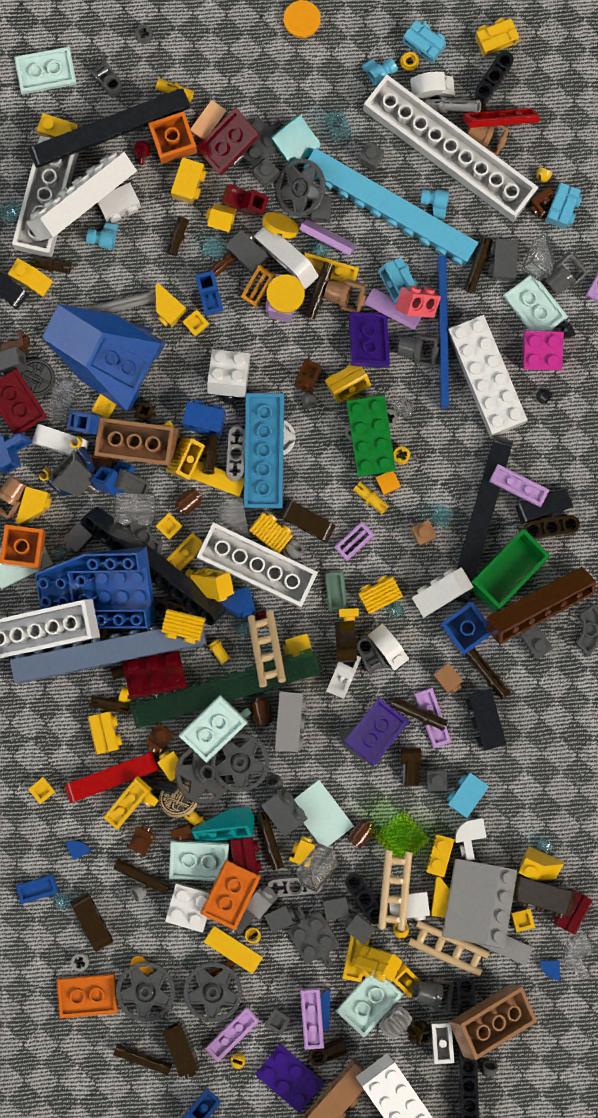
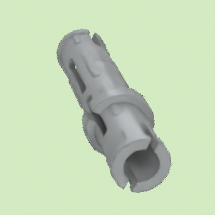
M427 98L425 100L427 105L441 113H447V111L479 113L481 110L480 100H450L448 98Z

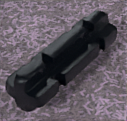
M147 776L141 777L152 789L171 793L176 792L177 784L174 782Z

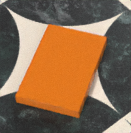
M225 860L200 914L236 931L261 876Z
M115 973L56 979L59 1018L118 1013Z

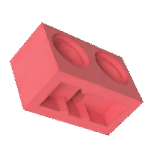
M413 285L410 288L402 287L395 309L407 316L434 318L441 296L436 294L435 290L430 287H424V289Z

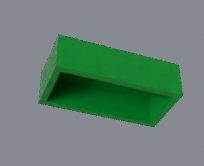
M384 393L346 398L357 476L396 471Z
M522 529L470 580L473 585L471 590L492 612H495L520 589L551 555L525 529Z

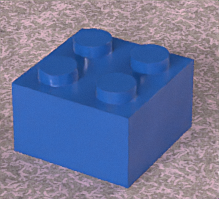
M199 400L187 401L182 421L183 428L206 435H216L218 438H221L226 420V412L222 410L223 407L211 404V407L203 405L204 402Z
M472 601L440 624V627L461 656L491 636L486 630L485 618Z

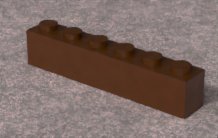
M583 567L572 570L567 575L555 579L552 583L540 587L537 591L525 595L515 603L508 604L500 611L490 614L486 618V630L500 645L595 594L596 581Z

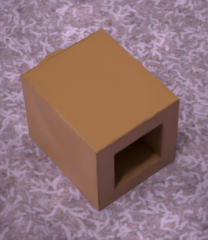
M429 520L412 527L410 530L418 547L437 538Z
M449 663L432 675L446 693L451 691L453 694L462 687L460 683L463 680Z

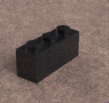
M487 689L467 695L468 699H465L468 711L472 710L473 718L470 719L473 729H477L478 732L476 737L478 748L482 747V750L486 751L507 745L492 690Z

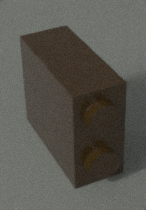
M184 1020L165 1027L163 1034L179 1077L185 1076V1079L196 1075L200 1062Z

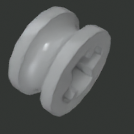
M78 953L71 959V966L76 971H84L89 965V958L84 953ZM82 957L85 966L77 967L76 958Z

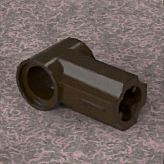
M401 748V765H403L402 785L419 786L421 748Z
M342 1037L325 1043L324 1048L310 1049L308 1057L313 1065L322 1066L325 1062L347 1054L348 1051ZM314 1052H322L323 1058L320 1061H314L312 1059Z

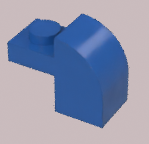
M214 271L195 275L205 316L223 312L224 309Z
M69 410L66 429L97 434L101 415Z
M21 433L13 434L10 438L4 435L0 436V472L7 474L21 466L17 452L32 444L29 436Z
M119 461L113 469L101 466L91 479V482L101 492L120 496L125 492L114 487L120 469L132 474L135 469L132 465Z

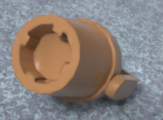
M504 125L497 126L504 129V132L499 138L495 152L489 150L494 155L499 154L508 139L509 129ZM468 126L466 134L486 148L491 140L495 126L476 128Z
M348 279L345 280V283L329 280L325 289L324 299L339 304L342 310L360 312L365 303L366 286L363 283ZM352 286L361 288L358 295L357 308L347 306Z
M10 476L2 488L0 487V498L13 505L9 514L0 507V517L10 520L14 518L19 510L21 497L27 487V484L14 476Z

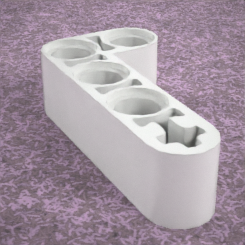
M262 227L253 236L255 241L268 251L269 255L290 272L292 276L301 281L304 290L319 277L311 262L286 239L281 237L279 233L274 235Z

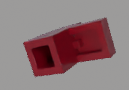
M227 184L221 202L237 209V212L258 216L264 215L269 197L255 190L245 191L232 184Z

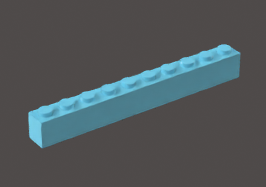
M314 148L308 160L316 163L322 170L326 189H334L340 197L353 200L357 207L361 209L365 207L370 210L373 216L377 218L382 217L387 220L386 223L394 228L397 226L403 229L402 232L407 236H415L421 244L427 247L429 245L434 247L438 254L451 257L455 264L460 266L462 264L467 265L479 242L317 148ZM305 164L304 167H303V170H304L309 164ZM316 174L315 179L320 181L318 174Z

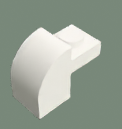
M427 72L410 79L411 92L418 98L427 99L435 95L452 97L455 95L453 77L446 76L444 72Z
M383 624L367 635L394 671L409 660L402 646Z
M357 656L356 662H338L326 692L344 699L361 657Z
M483 818L467 820L461 823L455 832L454 841L455 843H463V845H460L461 857H465L466 861L475 860L471 840L487 838Z

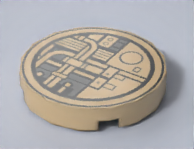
M181 780L189 793L190 782ZM178 786L175 793L161 790L159 796L160 805L170 817L181 818L186 814L189 815L197 806V803L187 799L181 793Z

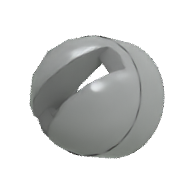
M136 885L130 888V894L136 902L146 897L147 890L143 891V885Z

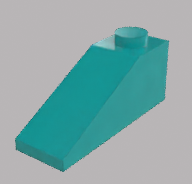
M250 807L232 808L193 827L191 832L196 841H220L253 837L255 818Z

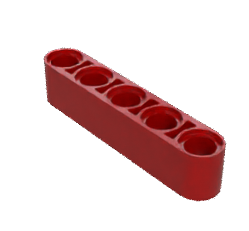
M153 752L65 784L64 788L69 802L73 803L134 780L137 776L142 777L158 771L159 768Z

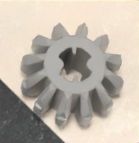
M398 1005L384 1015V1018L379 1023V1028L390 1039H394L407 1029L411 1024L412 1017L405 1008Z

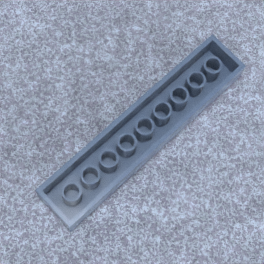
M153 626L149 627L147 632L140 630L130 631L128 636L115 634L111 635L108 640L102 638L91 639L89 644H85L83 641L72 643L70 648H66L64 645L53 647L51 652L43 649L34 651V655L31 656L26 653L14 656L15 659L10 660L14 683L22 684L119 664L123 661L208 645L205 630L203 628L201 641H196L195 644L184 642V638L178 636L176 640L166 638L165 633L161 632L162 628Z

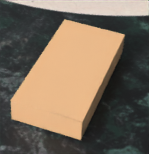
M211 100L191 127V133L204 140L218 126L226 115L227 110Z

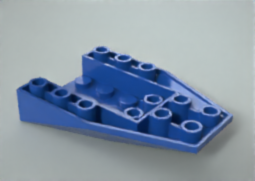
M58 304L42 336V339L83 383L126 411L133 409L141 393L138 390L153 361L158 359L166 341L117 314Z
M147 547L84 553L35 573L40 610L93 599L98 628H148L157 621Z

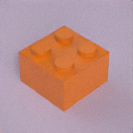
M184 111L148 123L161 164L197 153Z
M5 525L0 563L7 566L41 570L46 532L43 529Z

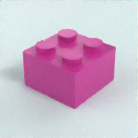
M523 330L522 369L562 370L564 332L558 330Z

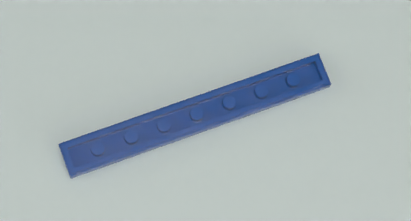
M439 256L437 259L438 295L441 296L438 305L440 410L449 407L446 256Z

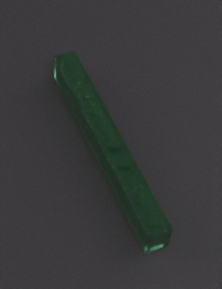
M309 648L300 651L301 655L293 657V654L283 656L282 661L286 681L282 683L278 682V677L266 680V687H260L256 665L244 668L245 672L238 674L236 670L226 673V678L219 679V676L209 678L206 684L201 685V682L190 684L189 689L172 690V694L166 696L163 692L153 695V699L146 701V698L134 701L135 705L130 706L136 729L206 709L219 695L229 702L323 674L317 651H312ZM274 660L263 662L265 672L276 669Z

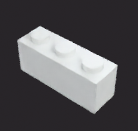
M462 567L457 570L451 568L443 573L444 578L441 579L439 576L430 582V587L425 585L417 590L418 594L412 597L423 618L473 588Z

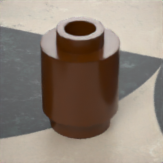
M193 487L175 500L177 503L175 507L181 514L186 513L188 515L201 504L200 501L203 500V497Z
M265 697L253 699L254 703H250L253 721H256V726L272 723L271 718L273 717L269 700H265Z
M366 819L363 822L359 820L350 832L348 841L359 849L362 845L365 846L375 832L372 829L374 825Z

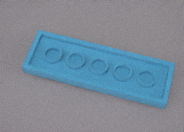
M246 393L244 508L283 509L284 393Z

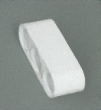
M38 424L32 443L69 455L73 450L77 451V448L70 446V440H73L76 445H78V440L73 435ZM82 439L83 443L81 446L87 450L90 442Z

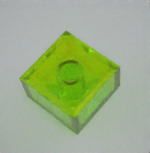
M403 807L374 833L377 841L385 849L393 850V856L404 857L405 851L413 852V856L430 841L429 834Z

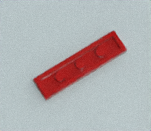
M533 108L463 113V120L470 128L538 123L540 116Z

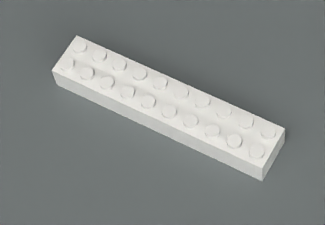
M386 75L364 103V112L510 221L514 222L536 194L538 187L390 76Z

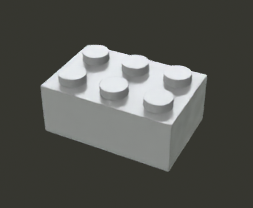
M280 692L275 750L298 752L299 748L303 749V737H300V729H304L305 717H301L302 710H306L307 698H303V693Z

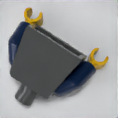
M75 436L78 440V445L74 444L73 440H70L69 444L71 447L77 448V451L73 450L53 472L50 468L45 467L43 471L47 476L40 473L39 479L42 481L47 480V483L58 494L74 495L77 497L85 490L94 494L97 489L91 482L95 475L92 457L86 448L81 446L83 443L82 438Z

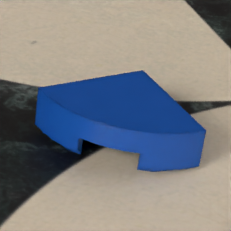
M73 840L65 843L73 860L91 852L89 846L83 842Z
M539 960L543 972L549 978L560 981V961Z

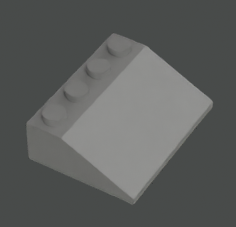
M455 859L442 937L494 948H505L517 870Z

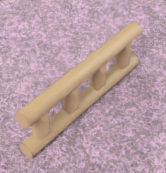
M267 611V618L257 621L253 615L247 617L260 687H266V680L278 677V682L280 683L286 681L273 611ZM268 626L270 635L259 638L257 628ZM271 643L273 652L262 655L260 645ZM275 660L276 669L265 672L263 662Z
M385 850L378 928L386 929V923L398 924L397 930L405 931L413 852L405 851L404 857L393 856V850ZM392 864L403 865L402 877L391 876ZM390 884L402 885L401 896L389 895ZM388 903L400 904L399 916L387 915Z
M420 920L417 922L416 927L421 930L416 940L410 938L409 946L480 977L482 969L477 967L481 956L488 958L490 951L470 942L442 937L443 930ZM428 933L439 937L434 948L424 944ZM445 941L456 945L452 956L441 951ZM463 949L474 953L470 964L459 959Z

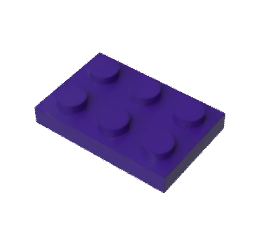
M350 312L351 366L389 368L387 316L377 313Z
M379 697L343 743L374 767L409 721Z
M281 1043L255 1073L260 1080L299 1113L325 1083Z

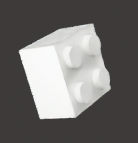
M212 349L207 382L208 394L245 398L250 367V353Z
M177 882L165 922L203 933L208 917L200 914L210 891Z

